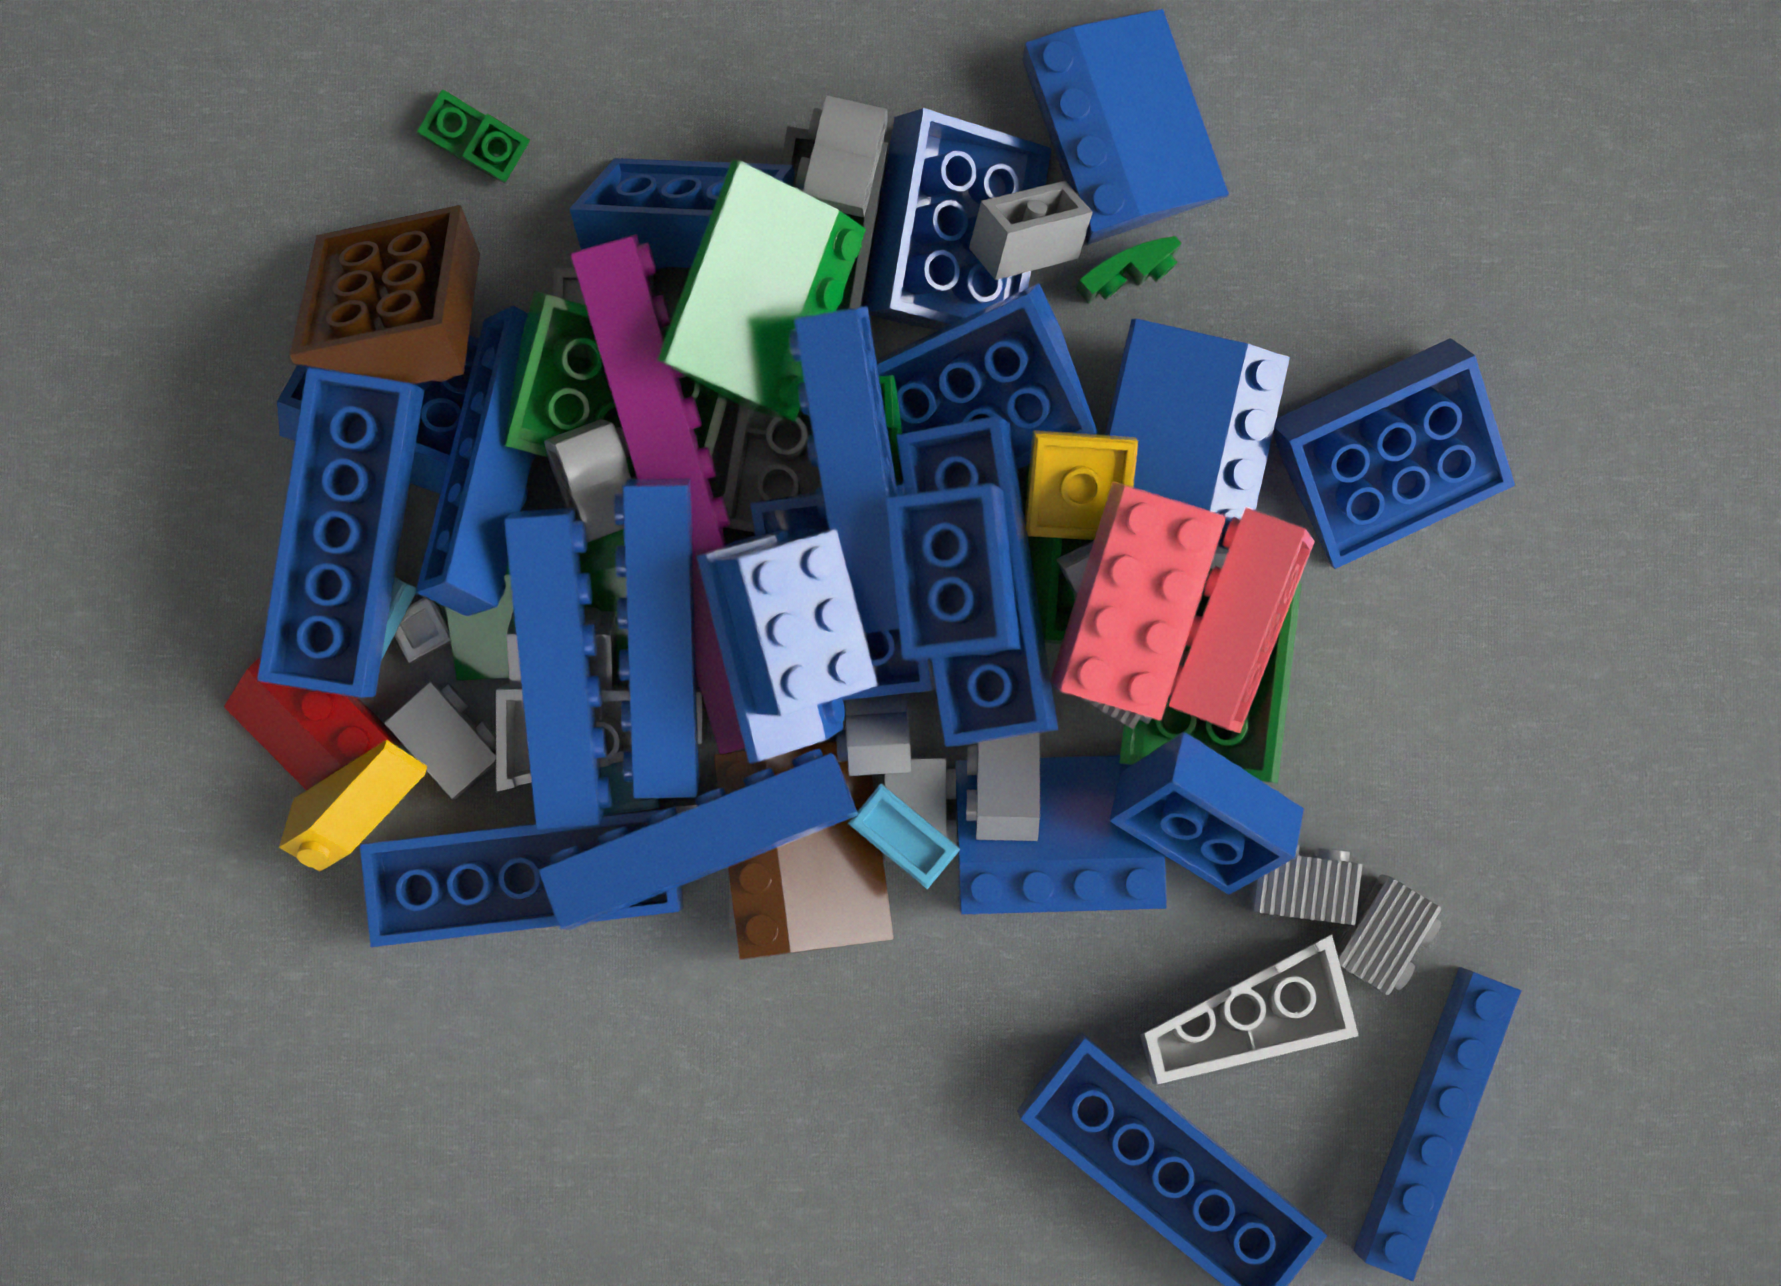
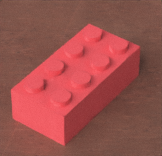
M1113 481L1050 682L1062 692L1161 720L1226 516Z
M1247 507L1241 519L1233 517L1223 542V546L1229 548L1223 567L1215 566L1208 578L1204 596L1210 597L1204 616L1196 615L1192 621L1185 643L1191 649L1184 667L1178 665L1169 693L1172 696L1169 703L1170 707L1237 733L1241 732L1315 542L1305 528Z

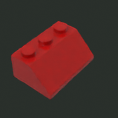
M261 656L245 671L224 705V708L305 790L313 787L386 740L397 747L402 744L394 733L358 697L257 681Z

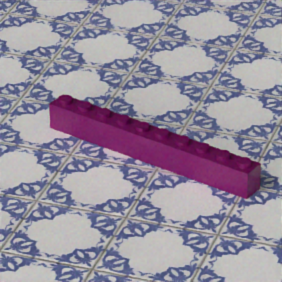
M637 235L576 251L571 253V257L637 478H691L696 676L719 754L721 755L743 749L745 744L697 556L727 544L723 528L730 526V520L723 497L714 498L708 478L716 477L715 468L709 448L707 446L699 448L694 428L701 427L699 412L693 396L684 398L679 378L686 375L658 361L666 338L664 327L671 325V317L664 295L655 296L649 276L657 274L651 248L648 243L640 245Z

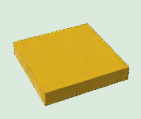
M1033 431L1025 507L1027 535L1094 540L1112 482L1130 487L1134 486L1138 440L1135 437Z

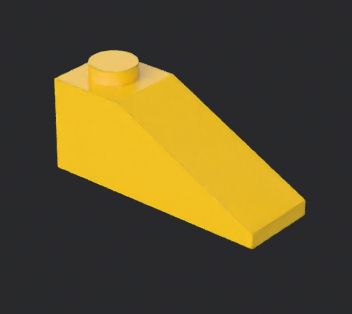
M384 741L293 799L279 848L296 857L303 865L321 872L354 851L425 775L427 765L391 742Z

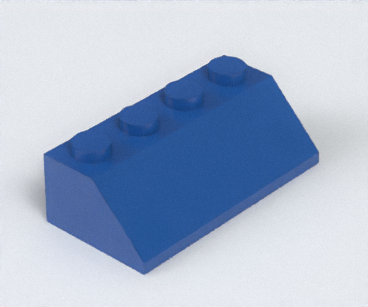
M614 158L569 209L581 250L637 235L640 245L649 244L656 269L668 267L692 268L731 162ZM745 163L793 187L795 177L793 165Z
M794 528L739 539L697 556L749 763L825 741L844 729L845 708L842 697L782 717L757 715L716 564L717 559L795 537Z

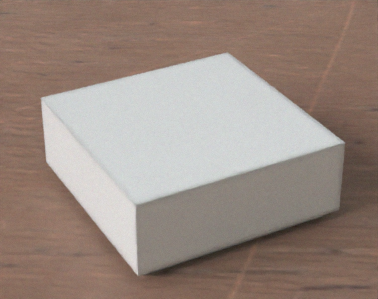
M426 597L409 605L394 635L409 663H413L451 643L449 626L438 604Z

